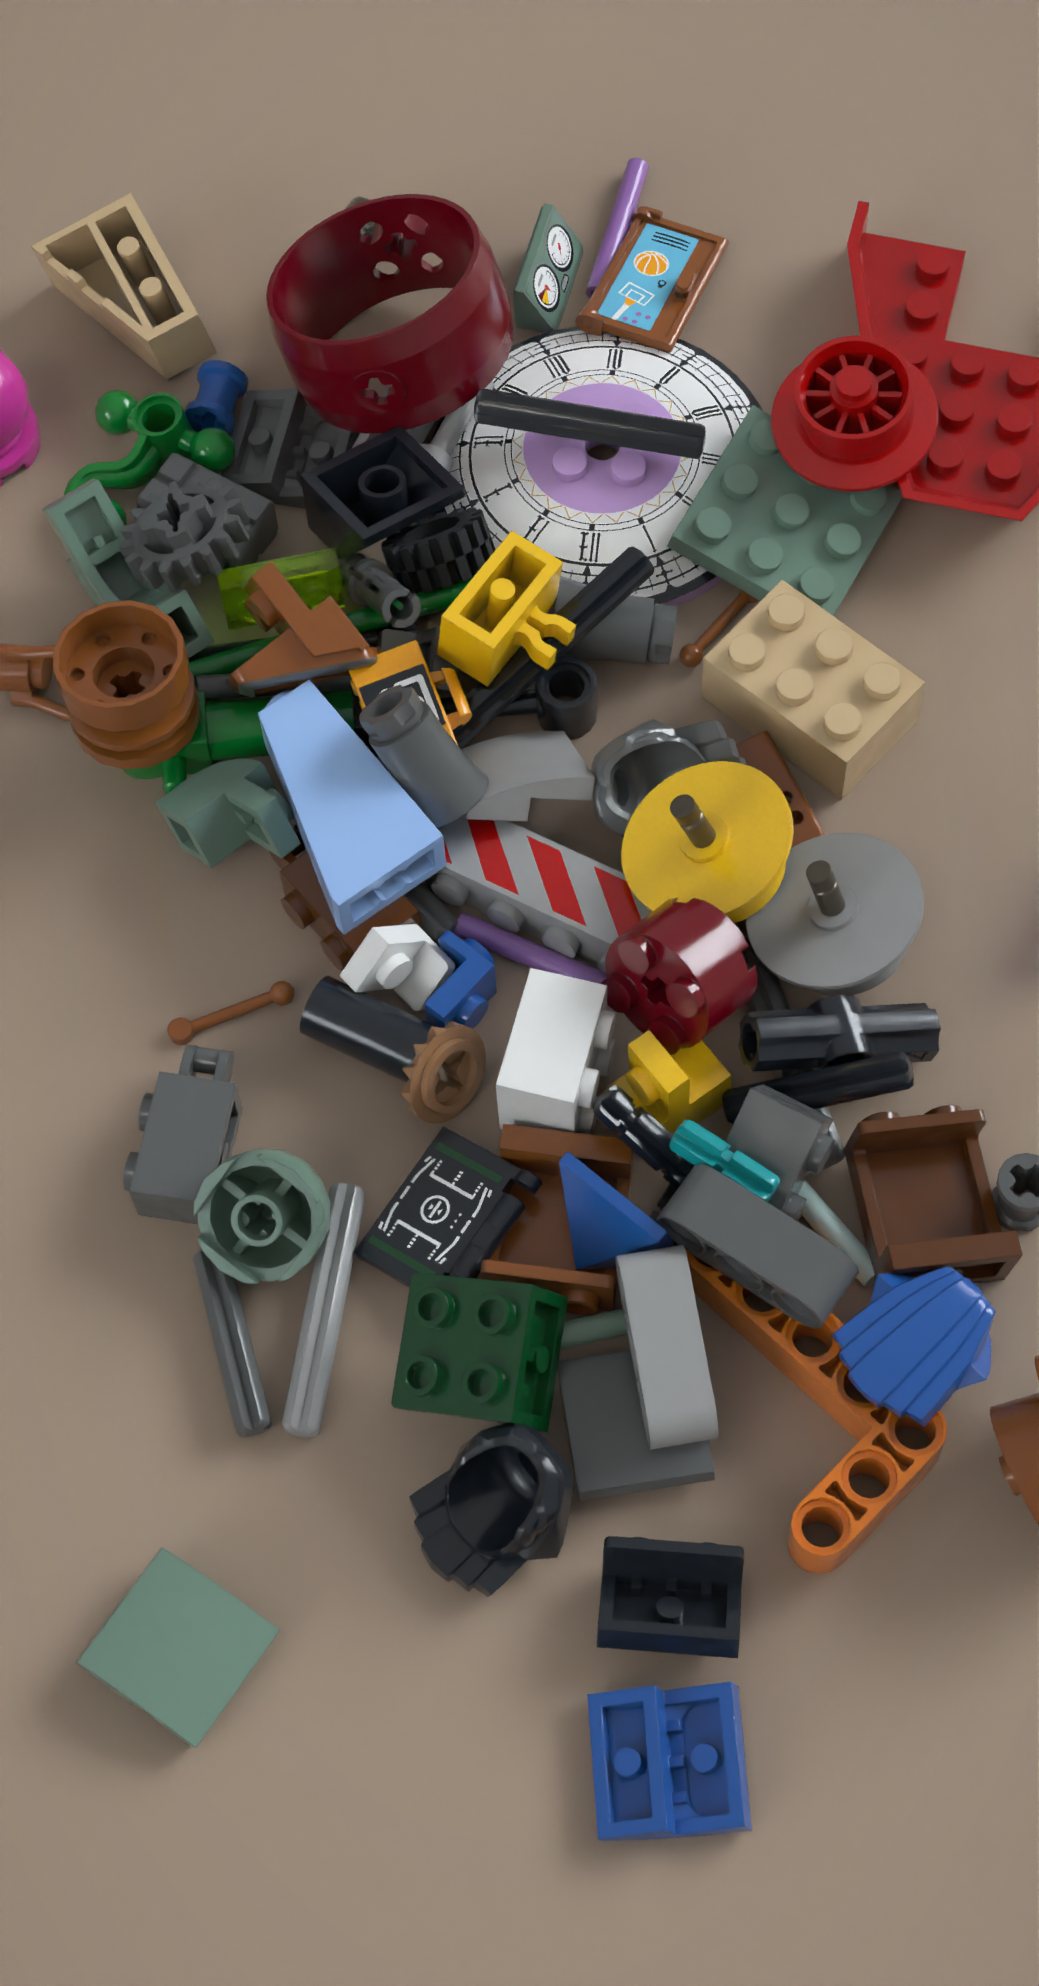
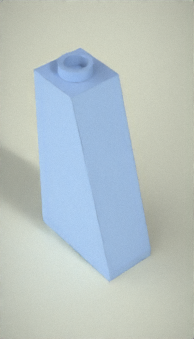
M307 680L294 690H286L277 694L269 701L266 708L258 712L264 743L286 800L293 811L294 820L335 924L343 935L447 866L444 839L441 832L310 680Z

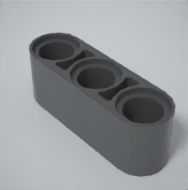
M695 1164L656 1218V1222L669 1233L672 1241L676 1244L684 1245L685 1250L792 1319L810 1328L819 1329L822 1327L859 1273L855 1262L837 1246L719 1171L703 1164Z

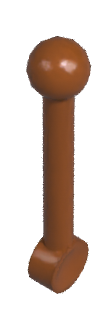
M739 589V595L694 644H687L682 647L679 653L681 663L687 667L699 665L703 659L702 652L747 603H755L759 600Z
M277 981L272 985L269 992L192 1021L182 1017L175 1018L168 1024V1035L174 1044L186 1045L191 1042L194 1033L273 1003L280 1006L289 1004L294 997V988L288 982Z

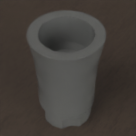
M561 576L554 614L587 585ZM630 595L564 656L576 657L578 659L623 661L643 665L647 659V661L669 664L678 606L660 603L654 605L653 598Z
M401 685L391 687L378 694L373 702L363 708L359 719L362 727L369 735L370 745L385 765L387 771L436 828L457 820L479 802L487 790L488 777L460 749L441 725L429 705L420 700L412 687L403 688Z

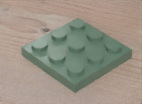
M752 405L672 534L667 547L759 601L781 580H784L834 616L903 496L900 490L890 484L869 491L844 492L827 489L804 479L790 468L780 455L772 435L771 415Z

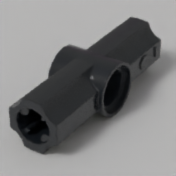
M840 994L822 998L812 1003L807 1009L746 1012L740 1022L738 1046L743 1065L750 1066L752 1072L807 1068L822 1069L899 1051L909 1056L911 1062L932 1061L939 1052L938 1042L941 1026L936 1009L928 1008L926 1003L861 1006L858 997Z

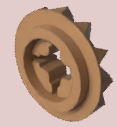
M450 1021L444 1028L431 1026L426 1043L413 1044L416 1054L413 1062L402 1068L409 1078L400 1092L409 1101L408 1112L431 1124L444 1123L459 1115L476 1095L485 1071L486 1051L480 1035L470 1027ZM441 1065L445 1070L444 1075L448 1078L446 1082L440 1079L438 1073Z

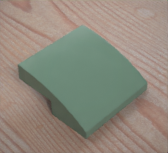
M162 1547L146 1566L76 1663L129 1704L138 1706L187 1745L196 1748L280 1630L221 1586Z

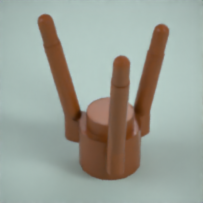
M1 643L0 691L11 692V705L31 707L71 722L66 706L36 695L39 689H47L50 686L53 674V649L55 645L29 646Z

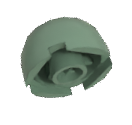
M256 1148L229 1157L203 1180L194 1201V1216L198 1213V1226L201 1231V1235L197 1238L202 1251L221 1272L242 1283L258 1284L261 1280L272 1282L280 1279L278 1282L292 1278L318 1254L330 1227L331 1202L322 1179L305 1160L282 1149Z

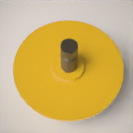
M727 761L707 762L688 767L673 774L647 794L634 811L626 827L622 841L621 862L629 888L636 898L650 911H654L668 899L677 898L676 902L687 903L692 898H696L714 905L734 923L754 915L772 899L784 877L786 861L790 854L794 833L789 803L781 789L769 776L760 770L742 763Z

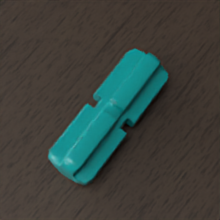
M685 1120L681 1123L671 1138L669 1147L673 1152L693 1165L703 1164L719 1171L766 1202H769L778 1188L780 1179L776 1174L738 1150L735 1153L729 1150L730 1144L692 1120Z

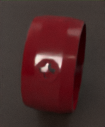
M425 194L385 196L356 204L328 217L303 234L284 253L275 266L267 286L266 299L272 333L298 391L323 420L347 431L378 434L384 433L396 426H402L407 430L425 425L452 413L476 397L479 390L485 389L506 362L513 342L510 299L489 242L464 208L452 201L437 196ZM369 222H374L372 237L361 234L362 227ZM427 253H433L441 258L442 262L439 265L431 266L423 260V256ZM386 261L393 263L398 269L394 274H387L377 270L376 265L378 262ZM453 288L432 308L401 326L363 338L330 340L347 322L380 302L418 290ZM371 378H378L382 385H393L388 388L386 397H379L375 390H365L369 387Z

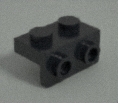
M606 1537L603 1549L597 1647L738 1659L744 1549L741 1546L720 1545L712 1542L694 1543L655 1540L644 1537Z

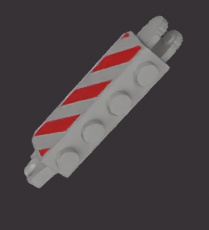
M463 815L457 820L437 828L443 835L447 866L429 877L427 883L428 887L432 889L438 898L457 907H461L464 904L485 913L498 927L510 932H518L519 930L541 939L547 948L570 958L577 956L598 966L600 971L606 973V955L610 945L652 912L633 894L627 884L624 873L510 821L466 819Z

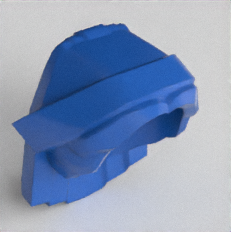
M949 1266L917 1277L882 1273L877 1275L869 1305L831 1335L841 1349L839 1353L840 1360L850 1371L848 1379L865 1398L876 1407L885 1406L899 1418L907 1415L925 1427L956 1390L987 1380L991 1367V1338L989 1332L996 1311L984 1297V1293L968 1277H963L958 1271Z

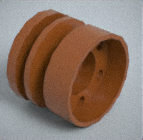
M132 600L107 602L82 612L62 630L53 649V672L60 693L66 703V711L71 720L73 732L84 752L104 765L124 770L147 768L174 757L191 741L200 722V699L195 688L194 677L190 671L189 658L183 636L170 616L153 605Z

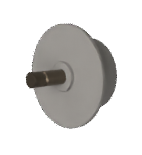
M859 833L822 835L791 848L786 861L784 877L777 892L761 910L746 918L748 937L761 963L775 976L790 984L829 996L863 993L888 979L904 959L907 949L915 939L922 922L924 912L923 889L912 863L901 851L879 838Z

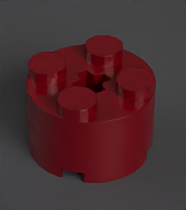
M677 898L668 899L614 940L606 955L605 968L607 978L601 982V984L607 985V1005L616 1012L624 1013L630 1022L643 1034L650 1030L670 1055L676 1054L681 1049L692 1047L703 1040L746 1005L753 997L757 986L756 966L754 965L748 970L741 951L748 947L742 932L717 907L696 898H692L687 903L676 902Z

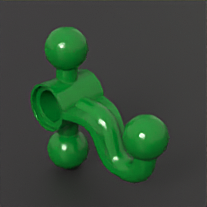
M111 390L102 395L95 406L96 421L108 434L120 436L130 431L136 432L138 438L134 447L122 460L96 462L80 469L68 481L63 496L91 479H99L103 488L135 489L141 487L158 474L159 469L172 453H177L218 473L226 470L233 463L235 443L231 436L221 428L209 427L199 432L192 430L179 400L171 394H151L138 403L127 391ZM110 499L124 525H127L124 509L114 500Z

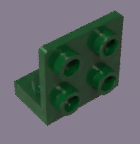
M425 1273L413 1274L410 1282L391 1400L392 1406L407 1411L487 1420L501 1424H528L539 1432L548 1433L568 1297L533 1284Z

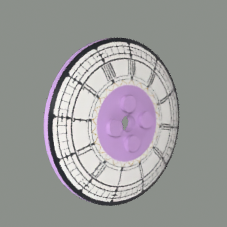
M575 326L537 335L511 346L506 362L493 379L495 385L493 390L700 423L706 427V441L703 453L700 458L692 459L479 424L475 421L473 413L451 454L453 464L449 470V473L465 488L466 497L435 512V514L441 512L450 514L454 509L463 508V510L470 507H475L477 510L481 509L495 549L498 548L511 531H514L562 561L561 576L586 585L628 547L633 546L647 556L655 570L653 575L631 595L653 598L654 605L656 603L681 605L696 598L723 580L668 548L667 545L752 405L762 410L751 391L739 377L721 361L679 338L672 352L669 353L603 332L602 336L592 335ZM445 416L439 419V422H438V424H437V427H436V429H435V431H434L433 438H434L435 434L437 433V431H438V429H439L441 423L443 422ZM599 445L610 446L618 452L608 460H597L587 454L591 448ZM556 602L547 613L554 614Z

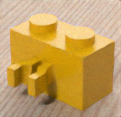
M511 531L441 616L437 655L487 687L520 646L526 649L528 655L535 663L549 670L555 662L557 649L543 642L541 637H554L568 646L574 638L576 624L556 614H546L556 602L563 562L514 531Z

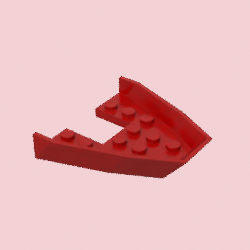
M858 201L847 242L860 336L876 338L890 344L906 360L918 368L931 385L938 407L937 432L929 452L915 469L898 480L903 498L1023 521L1039 504V357L946 340L966 251L866 233L870 203Z

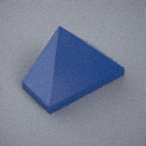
M567 1151L559 1160L576 1271L616 1267V1256L675 1246L669 1233L571 1153Z

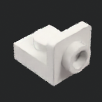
M417 924L372 927L339 976L355 993L393 988L414 1011L425 1010L424 1003L450 977L455 969V963Z

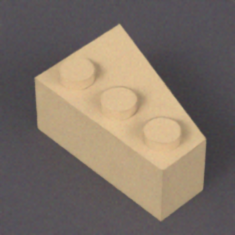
M131 193L31 246L55 288L164 378L169 379L217 353L199 314Z

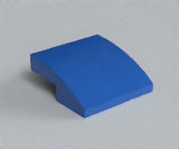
M730 1681L664 1691L653 1685L587 1694L599 1840H653L752 1831L739 1689L737 1685Z

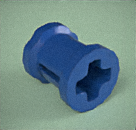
M209 360L204 362L199 368L197 381L200 387L195 401L189 402L186 406L185 414L194 431L199 432L202 429L214 427L221 428L231 435L236 425L233 411L237 399L243 397L247 392L249 381L246 374L237 366L220 360Z

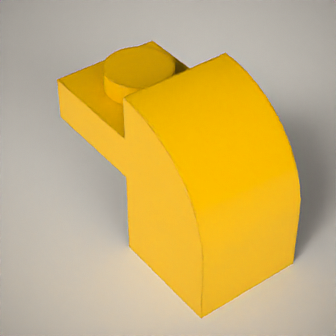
M648 1030L628 1044L629 1072L609 1085L619 1086L634 1100L632 1103L635 1105V1109L641 1106L673 1135L685 1120H692L699 1124L723 1107L722 1095L727 1089H731V1074L702 1040L692 1047L681 1049L676 1054L670 1055L651 1031Z

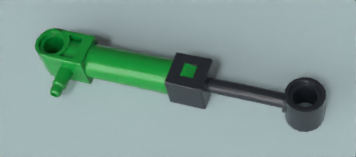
M563 656L536 680L535 689L525 690L497 717L537 713L540 726L544 731H564L570 740L582 737L592 729L597 718V678L594 670L581 659ZM352 686L349 690L320 692L375 757H379L370 745L369 735L360 723L359 716L362 712L359 703L360 699L354 694ZM199 691L200 722L191 741L174 757L152 767L122 770L127 775L136 779L162 777L163 790L168 794L185 781L188 774H195L214 765V760L267 756L269 754L264 743L258 712L266 708L273 697L207 703L205 692ZM565 695L576 697L575 700L561 701L557 698ZM452 697L440 698L445 713L455 706Z

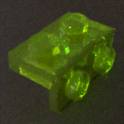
M335 547L223 569V572L217 575L229 630L258 625L243 604L248 600L247 597L249 596L245 592L244 587L250 577L270 561L274 563L310 611L329 596L334 599L340 608L345 607L340 567Z

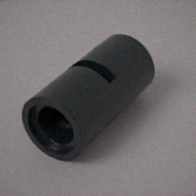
M325 976L316 985L305 1005L300 1021V1032L397 1079L407 1082L409 1078L402 1068L411 1064L416 1056L413 1044H425L431 1026H438L385 1003L365 992L355 993L348 984L330 976Z

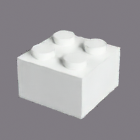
M530 968L496 1082L500 1137L503 1124L592 1135L597 1121L592 1105L598 1098L596 1094L600 1076L608 1077L610 1074L617 1042L616 1039H612L617 1013L607 1010V985Z

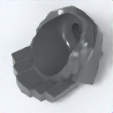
M655 719L644 722L618 736L595 755L591 764V772L595 776L592 795L596 816L603 826L624 837L629 820L638 805L650 791L668 777L688 767L702 763L727 761L747 765L746 760L739 757L735 740L727 738L723 725L717 720L700 722L676 729Z

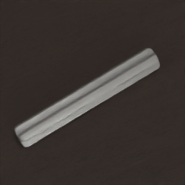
M339 1182L334 1183L329 1188L328 1197L331 1202L330 1227L315 1257L282 1420L285 1432L297 1437L314 1438L320 1432L354 1251L356 1249L365 1203L363 1188L354 1184Z

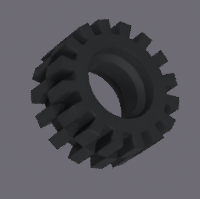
M470 507L466 510H463V508L454 509L450 514L441 512L428 520L423 518L417 521L416 525L408 526L400 530V533L388 536L387 540L381 543L384 558L388 568L392 571L394 579L409 589L412 594H417L422 590L423 593L433 592L436 587L442 586L444 589L453 586L452 582L457 580L465 581L472 578L471 574L477 573L496 550L483 511L481 509L477 510L475 507Z

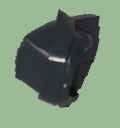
M507 1423L481 1430L460 1447L449 1471L409 1496L411 1506L416 1515L414 1526L422 1541L421 1551L431 1569L447 1582L453 1579L468 1592L475 1588L489 1597L527 1560L558 1557L566 1534L574 1486L573 1477L566 1462L533 1426Z

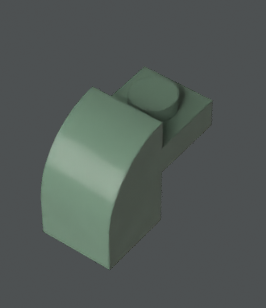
M232 759L211 765L190 776L156 802L158 809L181 849L210 868L215 867L249 839L280 858L285 857L301 844L289 822L294 818L290 805L278 792L264 764L258 760Z

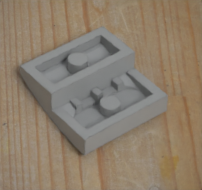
M564 731L516 733L482 741L461 749L488 777L486 792L479 802L464 814L466 819L528 821L531 798L592 800L595 776Z

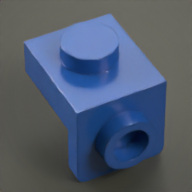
M446 930L438 939L439 947L455 963V969L452 975L424 1003L426 1020L440 1028H444L450 1021L473 1029L484 1017L489 1006L488 1001L497 993L494 960L490 953L474 939L466 938L463 941L451 931Z

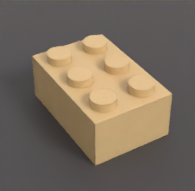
M781 580L703 658L701 696L753 735L768 731L781 756L842 800L919 720L925 681L787 582Z

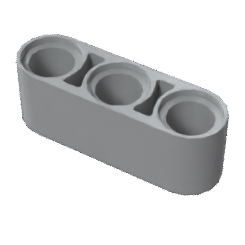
M684 1245L616 1256L621 1301L649 1449L719 1438L715 1400Z

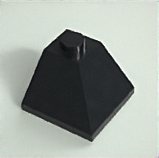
M396 426L300 474L308 527L339 559L365 549L466 497L465 488L402 426Z

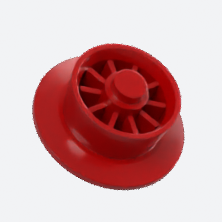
M844 336L830 340L815 348L783 381L776 393L771 411V427L774 442L780 455L789 467L813 484L844 492L878 489L892 484L909 474L929 452L938 426L937 401L926 377L911 362L906 360L896 348L882 340L868 336Z

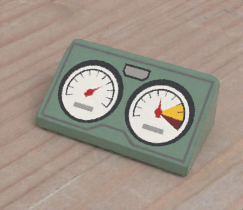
M545 203L544 207L540 209L513 289L514 320L517 323V327L543 333L559 329L584 253L583 245L551 204Z

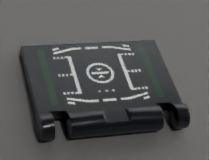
M443 1126L360 1242L354 1254L359 1259L409 1288L411 1277L415 1273L477 1279L480 1274L482 1260H490L526 1208L520 1200L508 1193L515 1183L526 1192L535 1195L541 1187L542 1181L531 1172L511 1164Z

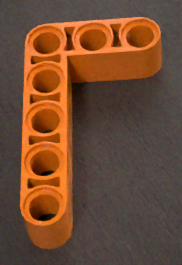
M685 1250L694 1293L859 1441L798 1504L792 1515L787 1542L791 1558L797 1566L807 1572L816 1574L832 1572L844 1563L934 1468L946 1440L947 1424L945 1417L939 1410L930 1422L923 1427L907 1415L899 1418L885 1406L876 1407L871 1402L860 1403L854 1401L847 1395L844 1389L845 1386L851 1383L848 1379L850 1371L840 1360L839 1353L841 1349L831 1335L844 1324L831 1313L822 1327L815 1329L797 1322L777 1308L767 1312L755 1311L748 1307L744 1301L746 1297L753 1294L752 1292L715 1268L706 1267L699 1263L695 1255ZM803 1337H815L824 1342L828 1352L822 1356L808 1357L796 1349L794 1342ZM904 1427H916L928 1436L930 1445L919 1450L909 1449L900 1443L895 1432ZM859 1474H869L880 1480L885 1492L879 1497H861L851 1488L849 1480ZM813 1522L827 1523L834 1528L839 1540L832 1546L817 1547L806 1540L802 1529Z

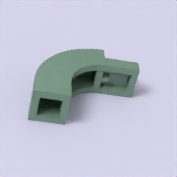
M99 479L87 481L42 509L70 556L67 559L68 564L96 606L107 602L132 600L157 607L174 620L183 636L188 658L215 642L186 589L179 588L177 591L171 592L166 582H164L158 589L152 590L145 580L141 582L136 580L119 549V544L125 541L121 533V528L125 525Z

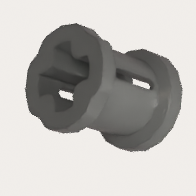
M1030 1153L1016 1154L1007 1159L999 1169L996 1186L992 1191L1000 1225L1009 1231L1022 1230L1029 1232L1039 1227V1155ZM1028 1189L1029 1191L1033 1192V1194L1030 1193V1192H1026V1193L1022 1194V1195L1019 1197V1196H1017L1016 1194H1014L1012 1191H1014V1192L1017 1193V1194H1021V1193L1025 1192V1191Z

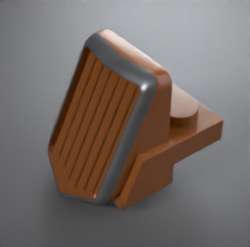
M270 561L250 577L244 587L245 592L249 595L247 597L248 600L243 604L262 630L267 632L274 627L280 636L231 673L226 682L234 691L245 696L255 697V694L299 686L307 680L314 683L349 676V671L373 666L377 662V654L383 651L380 647H368L369 644L331 596L310 611L274 563Z

